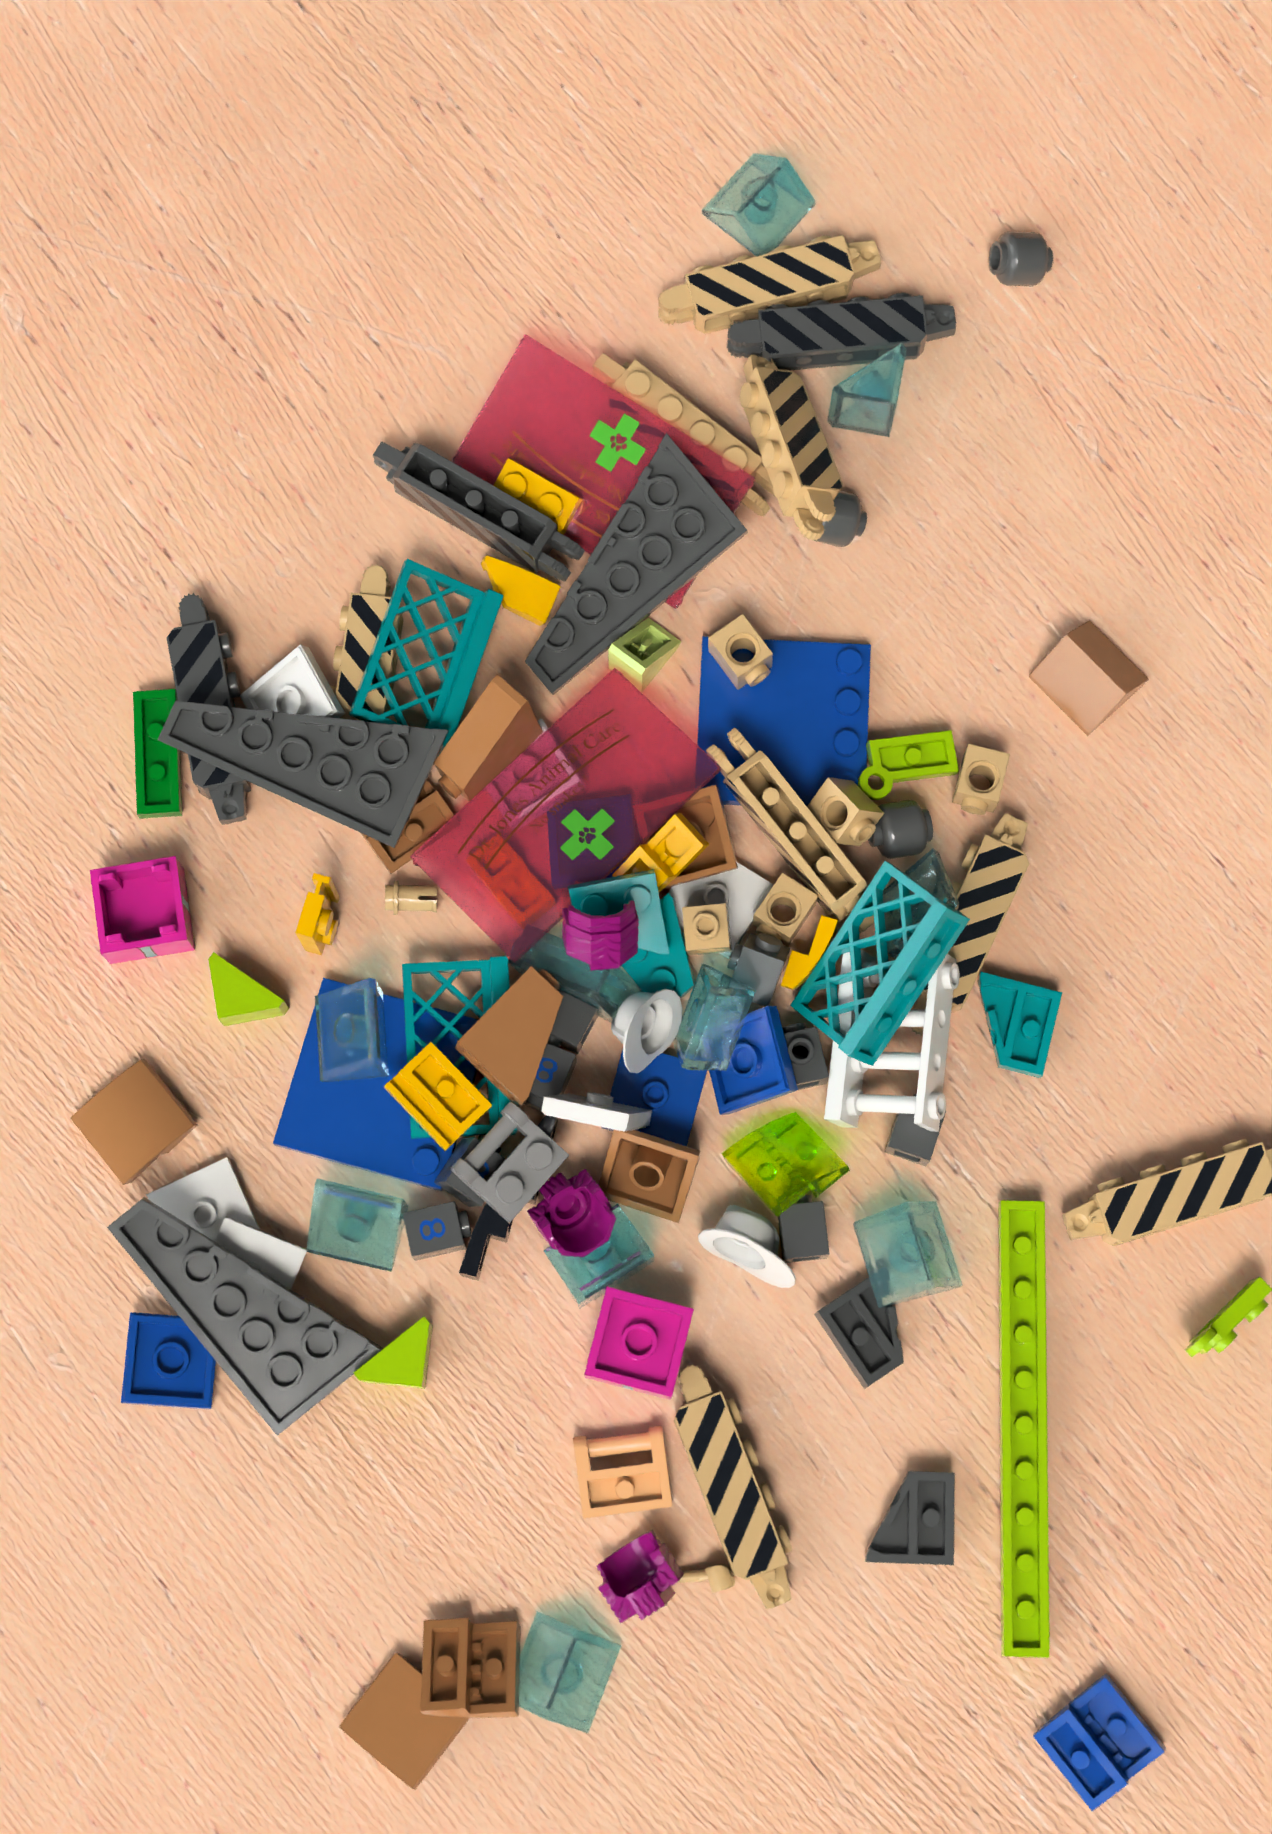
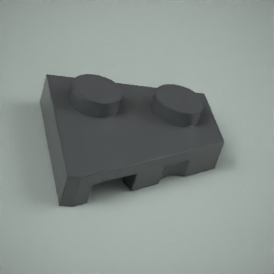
M886 1266L814 1314L864 1389L904 1363L901 1341L896 1333L898 1325L895 1306L892 1307L889 1288L891 1276Z
M908 1471L865 1554V1562L954 1565L955 1473Z

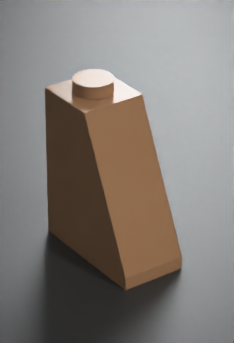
M498 674L490 681L434 762L442 776L438 783L455 799L461 794L471 804L543 733L528 700Z
M532 966L459 1039L455 1047L458 1052L519 1108L529 1097L563 999V995L558 992L561 988L558 981L544 969L538 973Z

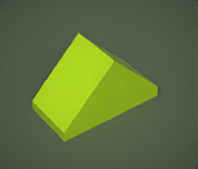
M213 952L209 957L217 1017L223 1026L284 1016L289 1010L283 999Z
M423 1316L353 1374L359 1381L364 1383L425 1389L433 1326Z

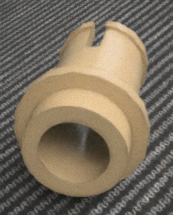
M394 881V885H385V910L393 911V915H398V911L437 912V900H419L420 896L437 897V885H398V881Z

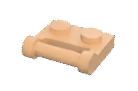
M662 1425L648 1427L649 1432L587 1440L586 1435L573 1437L583 1519L672 1507ZM651 1450L653 1463L591 1471L589 1458Z

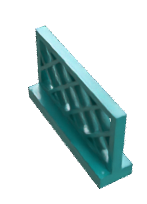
M406 559L400 571L349 715L365 722L408 726L402 711L420 704L428 720L425 728L449 730L438 754L439 756L458 728L504 595L491 589H487L485 592ZM413 574L426 580L432 595L414 602L407 588L410 575ZM438 586L445 588V590L440 591ZM451 593H457L470 599L466 613L454 619L443 599L444 596ZM403 598L406 606L399 608L400 602ZM435 600L444 623L426 629L417 607ZM409 611L419 633L400 640L393 622L395 616ZM462 622L460 630L458 631L455 624ZM448 628L454 641V647L452 652L439 657L429 635ZM389 636L392 644L385 646L387 638ZM421 638L431 661L413 668L403 645ZM395 649L405 671L386 679L379 661L382 654ZM449 659L445 670L442 662ZM434 666L441 684L437 691L425 695L416 673ZM376 675L378 683L371 685L373 677ZM408 676L418 699L399 706L389 684ZM382 688L391 710L378 715L364 709L363 705L367 694ZM435 698L434 704L431 708L428 700ZM394 715L397 722L388 719V717Z
M884 861L790 1006L839 1045L838 1048L847 1056L873 1066L970 919L947 905L893 864ZM891 877L898 881L899 899L884 903L883 890ZM923 901L929 903L931 906L921 922L912 924L911 905ZM900 908L902 928L886 932L884 913ZM874 916L875 935L860 939L859 926L865 918ZM903 937L904 948L896 960L888 962L887 941ZM876 945L878 965L862 969L861 949ZM850 952L851 972L836 976V961L841 954ZM879 974V986L871 997L864 998L863 978ZM852 981L854 1001L838 1005L837 985ZM826 988L828 1008L813 1011L808 1007V1004L817 990ZM855 1011V1022L845 1036L840 1032L839 1014Z
M508 956L490 957L489 960L402 964L407 1064L416 1056L415 1043L422 1049L427 1046L415 1034L414 1024L425 1012H428L444 1027L442 1032L432 1041L435 1046L448 1032L459 1040L463 1035L454 1026L470 1009L481 1018L510 988ZM480 971L481 989L471 1000L451 984L461 972ZM454 972L447 980L440 974ZM430 973L442 986L425 1002L412 990V974ZM446 989L465 1005L450 1023L431 1007ZM481 996L483 1012L475 1005ZM413 1000L422 1007L415 1015ZM462 1055L453 1065L458 1068L466 1058ZM485 1076L475 1088L479 1091L487 1082L488 1098L484 1097L492 1104V1107L488 1110L489 1125H472L462 1136L486 1135L501 1119V1111L511 1102ZM410 1115L411 1139L432 1138L423 1128H420V1125ZM515 1128L510 1135H515L518 1130Z

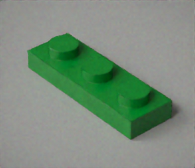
M176 689L133 692L137 815L140 819L182 816L180 750L157 740L175 701H178Z

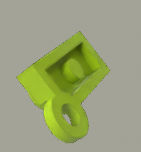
M952 730L869 740L866 748L870 767H867L860 774L858 787L871 800H880L890 793L893 783L956 775L959 769ZM874 775L882 779L883 786L881 789L874 790L869 786L868 779L870 776Z
M1261 1277L1250 1280L1189 1341L1190 1344L1185 1351L1191 1357L1198 1352L1201 1354L1207 1353L1212 1347L1218 1353L1222 1352L1238 1336L1233 1329L1244 1318L1250 1323L1266 1309L1269 1304L1264 1298L1272 1291V1288Z

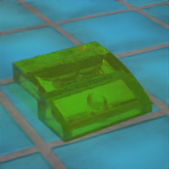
M796 1112L761 1126L721 1153L726 1163L776 1217L781 1215L809 1191L815 1197H818L850 1171L848 1165Z

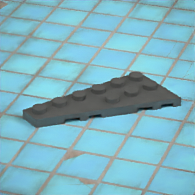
M667 433L660 442L659 448L650 463L639 476L638 482L627 500L621 505L590 555L588 563L580 576L569 589L567 597L554 618H551L525 660L552 695L556 694L605 653L613 642L636 627L748 533L744 525Z
M175 701L157 740L396 848L449 730Z
M145 1197L107 1227L277 1436L383 1349L375 1342Z

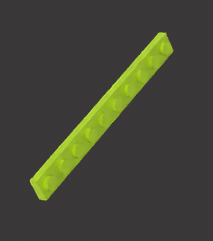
M1000 1200L998 1202L1001 1655L1003 1657L1050 1658L1045 1201Z

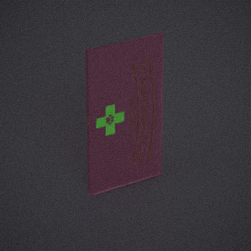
M527 334L520 340V344L451 461L494 486L504 464L510 458L582 498L583 500L564 536L578 543L590 555L621 505L625 503L632 492L639 476L650 463L666 433L734 514L749 489L753 487L756 479ZM697 576L665 603L677 609L683 603V598Z
M614 668L417 849L410 858L413 860V864L419 866L505 953L506 957L515 963L563 918L562 908H568V905H571L569 885L605 879L721 771V767L628 681L622 672Z

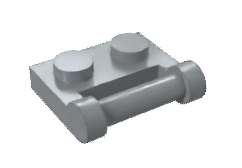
M509 1102L501 1111V1119L464 1160L459 1158L451 1167L452 1172L508 1223L515 1218L569 1156L566 1151L534 1124L512 1102ZM516 1128L525 1138L485 1181L477 1171Z

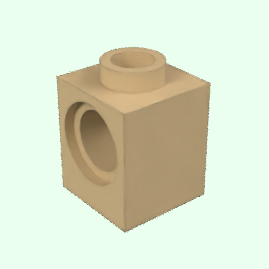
M744 614L708 637V651L737 690L746 684H749L750 687L755 686L770 674L771 671L769 669L772 667L773 653ZM738 649H748L754 654V657L748 662H738L731 655Z
M968 744L963 755L952 803L961 805L963 811L971 814L984 815L986 811L994 813L1000 799L1010 754ZM982 775L989 780L991 787L987 790H978L971 785L969 777Z
M830 777L826 779L807 806L834 842L843 845L861 846L862 843L874 834L875 825L884 814L854 781Z
M781 873L753 916L752 924L758 927L756 933L775 936L782 941V944L788 947L816 906L818 895L784 873ZM777 905H786L793 910L795 917L788 922H779L774 919L771 910Z
M726 903L682 907L685 946L689 956L732 952L729 915Z

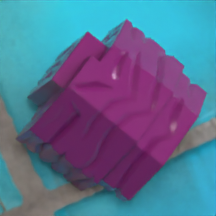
M629 901V904H623L622 911L607 916H593L582 913L573 905H568V908H562V939L566 955L588 963L590 971L619 968L638 953L639 919L634 901Z
M586 1169L568 1180L562 1172L556 1174V1177H550V1180H547L539 1189L544 1200L538 1203L537 1207L527 1210V1213L552 1249H557L561 1256H587L609 1241L616 1221V1217L612 1212L613 1208L603 1190Z
M653 1530L626 1544L596 1566L598 1571H601V1576L603 1577V1583L598 1589L602 1596L606 1598V1602L610 1604V1608L614 1611L616 1618H619L620 1624L636 1614L643 1620L647 1615L650 1616L666 1606L675 1594L671 1586L679 1582L684 1575L680 1566L676 1564L672 1553H669L667 1545L656 1539V1534Z

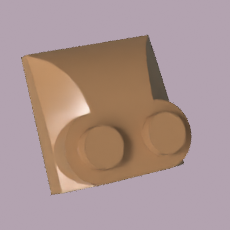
M717 785L634 807L643 845L647 844L672 816L678 813H682L710 844L665 888L738 869L727 823V813Z

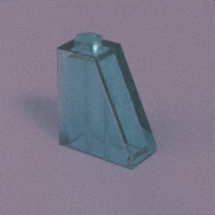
M527 925L523 935L515 942L512 948V955L508 960V963L521 975L530 966L538 973L544 969L558 981L561 986L560 990L597 1008L598 1016L611 1023L612 1019L616 1017L620 1005L629 995L643 992L620 967L590 971L588 963L566 955L562 938Z

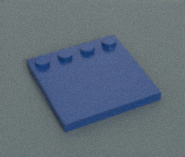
M702 637L695 790L717 785L723 805L741 806L723 783L725 777L706 752V749L714 744L724 752L735 769L746 762L729 742L727 733L733 728H736L744 736L756 753L761 750L770 759L806 806L809 805L828 777L852 780L858 786L859 776L867 768L866 744L868 742L871 644L762 639L773 653L772 667L769 669L771 672L757 685L750 687L749 684H746L737 690L708 651V637ZM738 649L731 656L738 662H748L754 657V654L748 649Z
M323 978L273 1144L288 1150L442 1192L443 1188L435 1184L434 1181L454 1152L457 1140L444 1151L433 1138L411 1139L410 1114L384 1088V1085L407 1065L404 999ZM413 1002V1011L415 1015L422 1007L419 1004ZM432 1007L449 1023L457 1015L456 1013ZM425 1012L414 1024L415 1034L427 1045L444 1029L428 1012ZM463 1016L455 1024L454 1028L464 1035L478 1019ZM448 1032L436 1047L454 1064L462 1054L455 1049L459 1040ZM415 1043L417 1055L423 1049ZM465 1059L457 1069L474 1084L477 1069Z

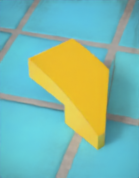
M487 555L483 557L481 565L483 571H487L494 591L504 595L501 602L503 608L538 626L545 624L561 586L505 561Z
M821 915L809 955L791 951L782 979V987L794 990L808 979L833 941L838 920Z

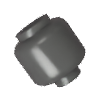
M1008 231L992 244L989 252L991 273L996 275L1001 284L1007 286H1035L1042 281L1045 273L1051 270L1053 264L1051 248L1047 247L1043 236L1035 232Z
M840 491L834 499L835 515L829 522H823L822 525H824L825 530L817 542L845 547L852 542L855 535L861 536L867 522V513L861 511L860 499L855 494Z
M913 800L879 805L878 807L884 814L875 825L874 834L868 839L870 846H877L882 856L888 859L922 853L926 848L927 842H930L933 838V824L929 811L926 808H921Z

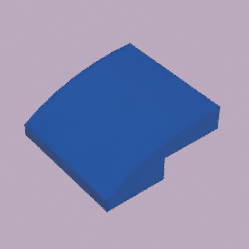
M1107 1673L1061 1709L1033 1735L1091 1811H1094L1128 1785L1131 1777L1162 1755L1166 1748Z

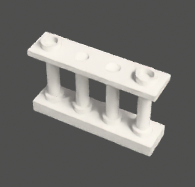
M861 950L862 969L877 965L876 958ZM850 952L844 953L842 956L840 975L851 972ZM947 954L928 982L926 1010L910 1009L899 1026L924 1027L921 1053L882 1052L875 1064L871 1066L847 1056L838 1048L839 1045L833 1041L825 1120L844 1128H858L859 1116L863 1112L915 1114V1124L929 1131L939 1132L940 1119L944 1117L946 1111L943 1086L953 989H956L959 983V968L955 958ZM879 974L863 978L864 998L872 996L873 988L879 983ZM852 981L839 984L838 1005L854 1001ZM855 1011L839 1014L840 1032L845 1036L855 1022ZM867 1069L919 1070L917 1096L863 1094V1075Z

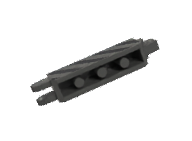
M898 293L887 299L871 300L868 297H855L847 302L832 304L828 301L819 300L813 301L806 306L798 307L775 304L767 307L765 310H759L758 319L743 320L742 323L738 321V323L734 322L733 325H730L727 336L729 338L727 340L728 353H731V356L733 355L735 358H741L742 356L749 358L750 355H757L769 362L772 359L778 369L788 371L917 359L924 351L927 341L955 334L954 307L950 305L924 304L923 295L911 296L908 293Z
M381 442L373 454L374 463L388 472L386 480L394 484L397 494L535 573L540 569L566 582L571 572L563 563L548 556L551 550L554 548L576 560H580L585 552L578 543L559 533L557 524L546 515L421 444L414 443L411 449L405 447L401 452Z
M194 593L192 595H184V598L179 603L180 607H178L182 626L173 628L167 636L178 701L235 708L234 698L240 697L241 694L236 672L229 673L226 658L233 657L228 632L221 633L216 621H210L209 613L199 595L195 596ZM188 754L193 783L198 787L200 794L209 800L212 799L220 823L223 825L247 820L246 792L251 791L250 782Z

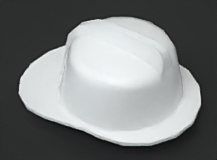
M662 989L655 993L637 992L631 994L622 1002L616 1017L612 1019L611 1030L623 1044L624 1063L629 1072L639 1073L644 1070L675 1039L682 1021V1004L680 997L675 991Z
M730 1205L714 1229L703 1230L699 1233V1243L713 1255L736 1264L768 1284L780 1288H790L795 1285L796 1277L793 1271L778 1257L779 1236L777 1230L769 1219L761 1214L737 1205Z

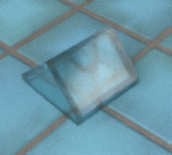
M753 153L702 209V215L755 256L768 254L777 248L815 206L816 201L787 158Z
M902 343L833 387L827 420L832 427L890 437L907 350Z
M702 963L678 1033L673 1041L682 1068L688 1070H727L755 995V989Z
M367 978L315 996L320 1082L389 1077L383 991L376 979Z
M317 1178L314 1186L307 1252L392 1272L404 1227L402 1213H406L409 1206L403 1198Z
M908 1201L853 1223L878 1308L963 1286L936 1201Z
M618 1204L612 1207L616 1221L609 1241L587 1256H561L557 1249H552L551 1247L543 1250L579 1309L605 1294L606 1287H616L654 1262L652 1250Z
M537 1611L520 1654L519 1707L543 1719L588 1733L621 1645Z

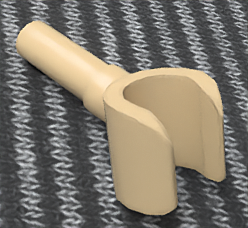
M718 1564L706 1569L683 1571V1577L677 1582H701L708 1579L712 1593L735 1586L731 1568L726 1564Z

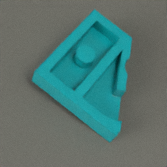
M654 869L568 886L571 905L582 913L593 916L616 914L623 910V904H629V901H634L639 919L638 948L662 955L670 954Z
M668 893L660 900L670 954L662 955L638 948V953L621 966L643 992L655 993L662 989H669L675 991L681 999L696 986V982L686 952L684 933L681 931L676 911V901Z
M980 972L977 982L998 1068L1041 1078L1048 1056L1062 992Z

